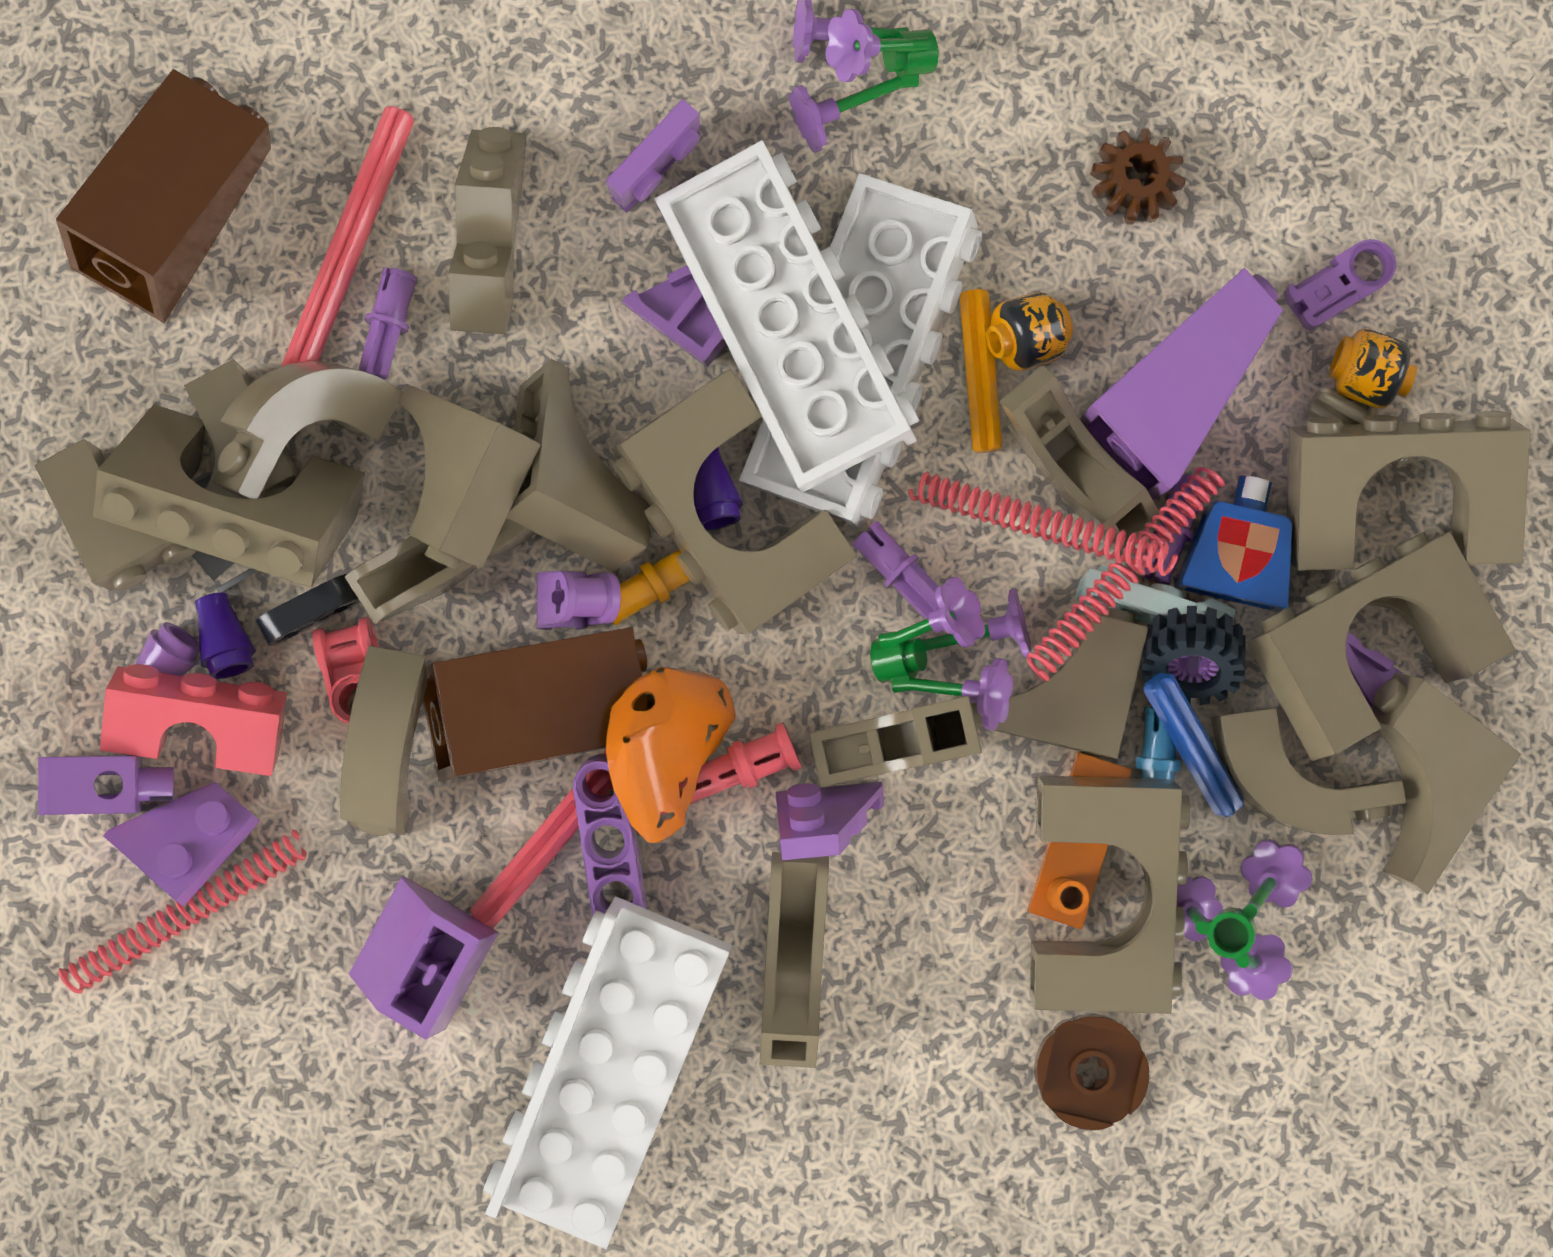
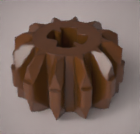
M1148 128L1141 130L1136 143L1126 130L1119 132L1116 137V146L1104 143L1098 152L1103 162L1094 163L1090 170L1091 176L1102 181L1094 187L1092 191L1093 197L1102 199L1111 195L1112 199L1108 203L1105 213L1107 216H1112L1120 205L1125 207L1124 219L1127 225L1134 224L1140 208L1144 218L1149 223L1155 222L1158 219L1159 207L1169 211L1172 210L1177 203L1173 192L1182 190L1186 182L1183 176L1174 172L1183 164V156L1171 155L1166 157L1165 152L1171 144L1169 137L1162 138L1157 146L1150 144L1151 133ZM1132 166H1134L1137 173H1148L1149 178L1144 186H1142L1139 179H1128L1127 175Z

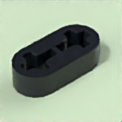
M347 574L324 582L273 608L256 619L268 646L280 644L359 604L360 600L345 578Z

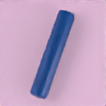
M1161 672L1154 675L1152 679L1144 684L1145 695L1213 813L1217 816L1223 815L1225 818L1234 815L1235 811L1243 807L1244 798L1184 692L1171 673L1165 674Z

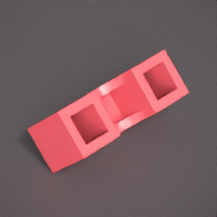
M133 664L127 667L117 666L105 691L100 751L158 759L167 739L169 727L177 723L189 722L204 727L213 736L217 747L215 768L272 776L280 751L288 692L273 690L271 686L260 682H246L241 685L218 682L214 677L202 673H190L184 676L159 673L158 669L144 664Z

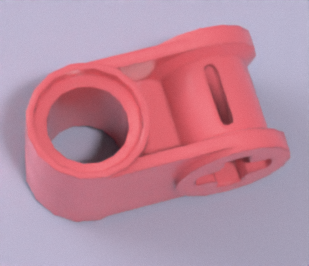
M369 616L360 618L358 625L330 632L319 628L312 632L314 651L324 677L330 708L340 721L348 724L351 713L347 707V699L349 694L357 688L368 646L379 647L374 626Z

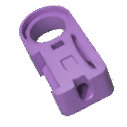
M1363 240L1334 257L1330 261L1333 268L1327 266L1296 286L1293 283L1289 285L1284 291V297L1302 326L1307 330H1313L1387 284L1392 279L1396 270L1395 255L1388 245L1379 240ZM1368 252L1379 258L1382 264V274L1378 280L1365 281L1357 276L1353 266L1357 254Z

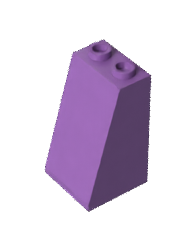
M1245 267L1098 398L1080 417L1081 422L1089 433L1117 464L1146 487L1153 501L1170 490L1180 480L1283 311L1276 302L1278 294L1273 286L1259 274L1252 276Z

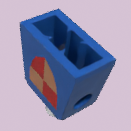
M1241 475L1238 478L1233 504L1213 501L1205 507L1194 534V539L1189 546L1175 580L1174 588L1274 612L1287 608L1289 601L1292 520L1286 516L1266 512L1272 485L1271 481Z

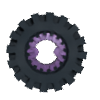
M1187 606V614H1181L1176 607L1168 610V618L1158 614L1153 618V625H1147L1148 631L1142 653L1141 669L1144 683L1158 673H1171L1176 678L1190 705L1191 698H1199L1200 705L1210 704L1211 696H1214L1220 702L1228 698V691L1235 694L1240 689V682L1243 683L1245 678L1246 635H1243V628L1239 623L1233 625V617L1225 613L1218 619L1217 609L1207 607L1205 614L1197 613V606Z

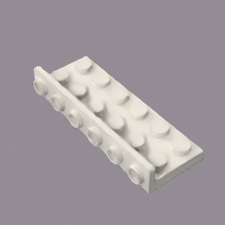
M763 140L654 199L797 487L801 492H804L902 440L905 441L907 446L916 442L917 439L910 426L920 420L905 391L894 396L885 378L893 374L894 370L879 342L869 347L861 329L870 323L855 294L845 299L836 281L845 277V274L831 247L829 246L820 251L812 234L819 231L821 227L807 200L805 199L796 204L788 187L797 183L784 155L781 152L772 157Z
M859 173L830 246L845 274V277L836 281L845 299L855 294L870 323L861 329L869 347L879 342L894 370L893 374L885 377L894 396L905 391L912 407L916 411L923 390L922 384L917 383L924 364L932 365L937 358L943 337L942 333L937 332L944 312L952 314L958 304L962 291V282L957 279L964 261L971 263L975 259L980 247L982 231L977 229L978 223L973 210ZM763 418L739 481L743 485L816 511L827 510L830 516L841 519L849 526L860 530L865 517L872 519L879 508L883 488L877 485L884 467L892 468L896 463L903 440L824 482L801 492Z
M616 896L606 914L595 910L582 941L592 946L586 963L582 964L575 961L562 993L572 997L565 1015L555 1011L542 1041V1044L551 1047L545 1065L535 1061L522 1094L532 1098L525 1114L515 1111L502 1143L512 1146L506 1163L496 1159L483 1189V1192L492 1195L485 1213L488 1216L496 1219L501 1207L504 1206L604 1249H607L732 947V944Z

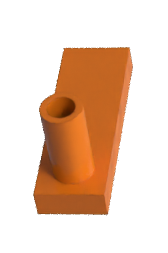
M1077 752L1070 776L1130 778L1132 769ZM1048 842L1027 912L1082 930L1108 844Z

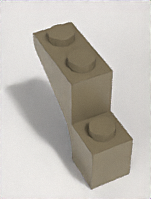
M501 127L471 130L455 182L457 245L448 272L450 330L506 335L513 307L514 250L524 175L526 133H514Z
M506 518L487 560L519 546L532 537L535 532ZM410 536L363 562L350 571L345 578L374 624H377L446 593L478 567L460 560L456 570L424 555L429 545Z
M772 852L759 1065L816 1068L829 856L782 860L781 852Z

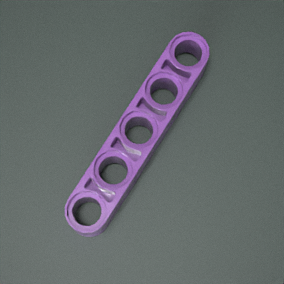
M606 754L591 756L582 764L574 778L573 793L592 916L595 910L606 914L611 903L605 898L603 887L613 881L622 882L631 889L633 900L630 903L648 910L637 831L631 826L615 792L606 796H599L588 788L586 775L590 771L604 769L609 772ZM604 825H612L622 832L625 843L618 850L607 851L597 844L594 837L595 830Z

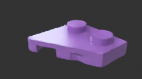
M687 265L668 274L669 280L639 294L635 290L626 295L622 302L627 308L707 368L726 345Z

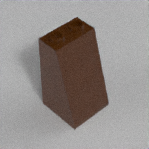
M172 69L56 218L70 268L165 324L271 150L269 125L265 119L253 108L244 104L237 106L219 96L216 89L207 81L199 77H192L190 79L177 70Z
M633 627L433 662L427 666V688L423 704L438 782L605 749L611 707L624 694L626 689L642 676L641 672L647 671L645 647L641 639L635 640ZM642 694L637 698L633 709L635 711L651 709L655 704L653 695ZM623 737L624 743H629L631 740L630 738Z

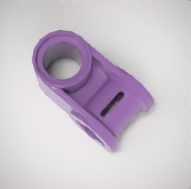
M575 571L537 573V629L552 630V628L564 627L583 630L587 629V626L607 624L615 621L621 601L620 585L615 574L602 572L587 575L585 572Z

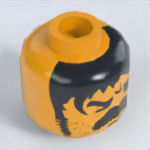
M1033 292L1004 301L994 309L990 320L991 326L988 327L986 332V340L989 350L994 357L1000 358L1006 366L1014 371H1026L1054 362L1064 355L1073 334L1071 316L1067 308L1060 301H1056L1045 292Z
M1361 329L1352 337L1344 335L1335 351L1328 376L1335 379V389L1341 396L1374 408L1383 409L1390 405L1397 395L1405 398L1409 394L1416 378L1417 366L1409 364L1411 358L1410 347L1406 342L1371 329Z

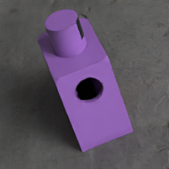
M140 756L38 757V815L142 812V801H174V767H142V757ZM98 775H119L123 783L122 791L119 794L97 795L94 790V781Z

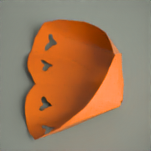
M659 667L636 679L611 707L606 740V756L611 782L631 826L648 843H659L672 836L685 825L686 812L695 793L701 766L715 752L736 718L734 703L727 686L722 680L707 673ZM721 687L723 689L722 697L725 701L726 707L724 706L721 697L718 695V691H720ZM642 694H653L655 704L651 709L647 711H635L633 709L634 703ZM717 724V728L711 731L710 737L706 742L708 726ZM623 737L630 738L631 740L629 743H624ZM687 777V782L685 786L682 788V796L680 799V791L678 784L684 781ZM662 811L665 813L674 812L672 818L665 819L662 825L657 828Z

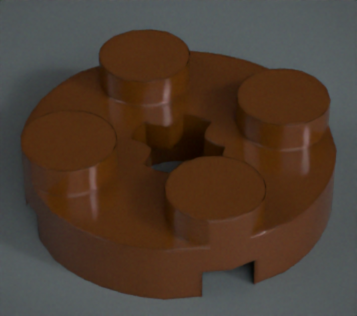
M1083 1014L1059 1022L1044 1037L1035 1057L1034 1077L1042 1100L1060 1120L1079 1129L1103 1130L1114 1126L1113 1123L1121 1121L1128 1114L1131 1115L1141 1105L1148 1089L1149 1063L1139 1041L1124 1025L1106 1016ZM1090 1056L1099 1057L1098 1065L1107 1070L1105 1079H1095L1092 1087L1083 1086V1077L1076 1073L1078 1064L1087 1063Z

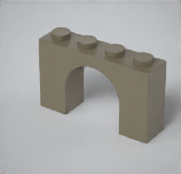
M234 359L187 383L184 387L213 444L214 468L205 489L227 497L247 499L231 493L212 482L218 471V460L222 451L229 443L234 441L238 431L220 421L236 397L253 383L247 371ZM82 439L34 466L92 582L110 591L114 589L116 591H125L147 579L146 572L164 562L167 565L176 564L195 554L197 550L93 517L97 469L106 459L101 449ZM287 446L284 447L258 498L270 497L281 493L299 475L300 471Z
M729 369L612 448V452L618 459L612 465L623 484L630 491L638 488L650 507L644 512L656 532L662 538L670 535L682 553L676 558L686 576L695 585L702 582L714 600L708 603V606L719 624L726 631L733 628L737 634H750L856 558L857 555L827 510L811 513L775 540L753 552L731 549L719 543L705 530L696 513L693 498L695 478L701 464L713 450L762 417L761 412L732 369Z
M156 404L151 406L97 469L93 517L307 587L313 586L355 522L365 472L312 455L294 482L286 490L276 495L257 499H240L213 493L191 480L198 471L202 460L206 429L202 420Z
M1482 411L1476 413V420L1455 421V416L1452 414L1426 413L1420 415L1419 422L1398 423V417L1369 415L1363 417V424L1341 425L1342 420L1339 418L1313 417L1307 419V426L1289 427L1287 517L1292 520L1290 562L1298 571L1354 569L1356 511L1363 488L1369 479L1385 465L1401 458L1413 456L1436 459L1448 471L1453 487L1451 535L1468 565L1523 563L1530 429L1511 419V413Z
M1422 532L1394 547L1399 557L1384 564L1379 556L1350 572L1354 582L1339 589L1334 581L1305 597L1309 604L1308 608L1294 615L1289 606L1259 622L1264 632L1246 642L1312 761L1336 755L1381 729L1378 720L1350 671L1346 656V639L1349 627L1357 613L1365 605L1385 607L1405 618L1415 629L1445 684L1470 677L1516 651L1450 532L1431 540L1428 539L1425 532Z
M1038 775L1036 832L1042 842L1101 843L1113 845L1127 851L1140 862L1145 878V895L1140 911L1132 923L1122 932L1111 938L1096 942L1031 940L1030 999L1035 1010L1172 1013V996H1180L1182 991L1181 963L1174 962L1175 941H1183L1185 933V913L1183 907H1177L1178 885H1186L1188 874L1186 851H1179L1180 829H1188L1190 824L1189 796L1182 795V788L1173 779Z

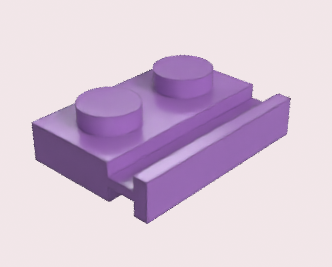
M684 99L667 114L606 179L609 193L612 195L611 199L626 213L638 201L642 202L647 199L662 181V175L676 160L678 162L683 160L699 142L701 135L699 131L701 129L699 113Z

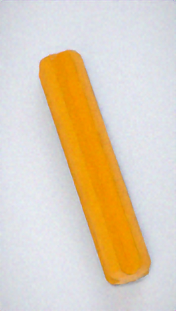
M971 289L961 292L959 302L972 449L977 453H991L1001 449L1002 435L995 357L990 352L986 340L987 329L991 326L990 298L987 290Z

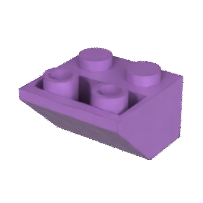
M403 876L396 885L349 975L377 1011L427 1040L447 1029L499 932L484 925L473 916Z

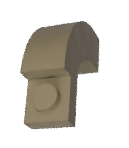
M323 361L296 362L272 370L246 387L236 397L220 422L238 431L234 441L229 443L222 451L218 460V471L212 482L231 493L247 499H257L289 440L302 428L318 421L331 420L354 434L379 441L403 391L373 374Z
M1041 365L999 401L1011 421L1007 424V427L1031 462L1075 513L1083 518L1084 523L1087 524L1088 521L1093 520L1094 533L1097 526L1103 523L1105 531L1102 540L1105 541L1108 529L1114 526L1115 536L1110 546L1113 550H1115L1118 533L1123 529L1125 530L1126 538L1120 551V555H1123V548L1126 547L1130 534L1135 532L1137 536L1139 531H1145V524L1152 523V516L1159 515V511L1146 487L1119 466L1093 438L1073 409L1056 376ZM1159 519L1156 520L1157 524L1162 522Z
M368 646L352 705L342 764L340 816L342 820L350 821L351 826H356L363 832L371 835L384 836L389 833L405 835L410 815L408 797L409 762L414 733L427 688L426 659L423 655Z
M970 696L924 705L898 713L809 733L821 788L982 753Z
M1276 708L1211 717L1217 752L1243 798L1257 811L1283 826L1316 834H1354L1350 811H1355L1356 820L1376 819L1390 816V805L1406 803L1403 781L1389 780L1328 789L1317 786L1303 778L1290 764L1283 749Z

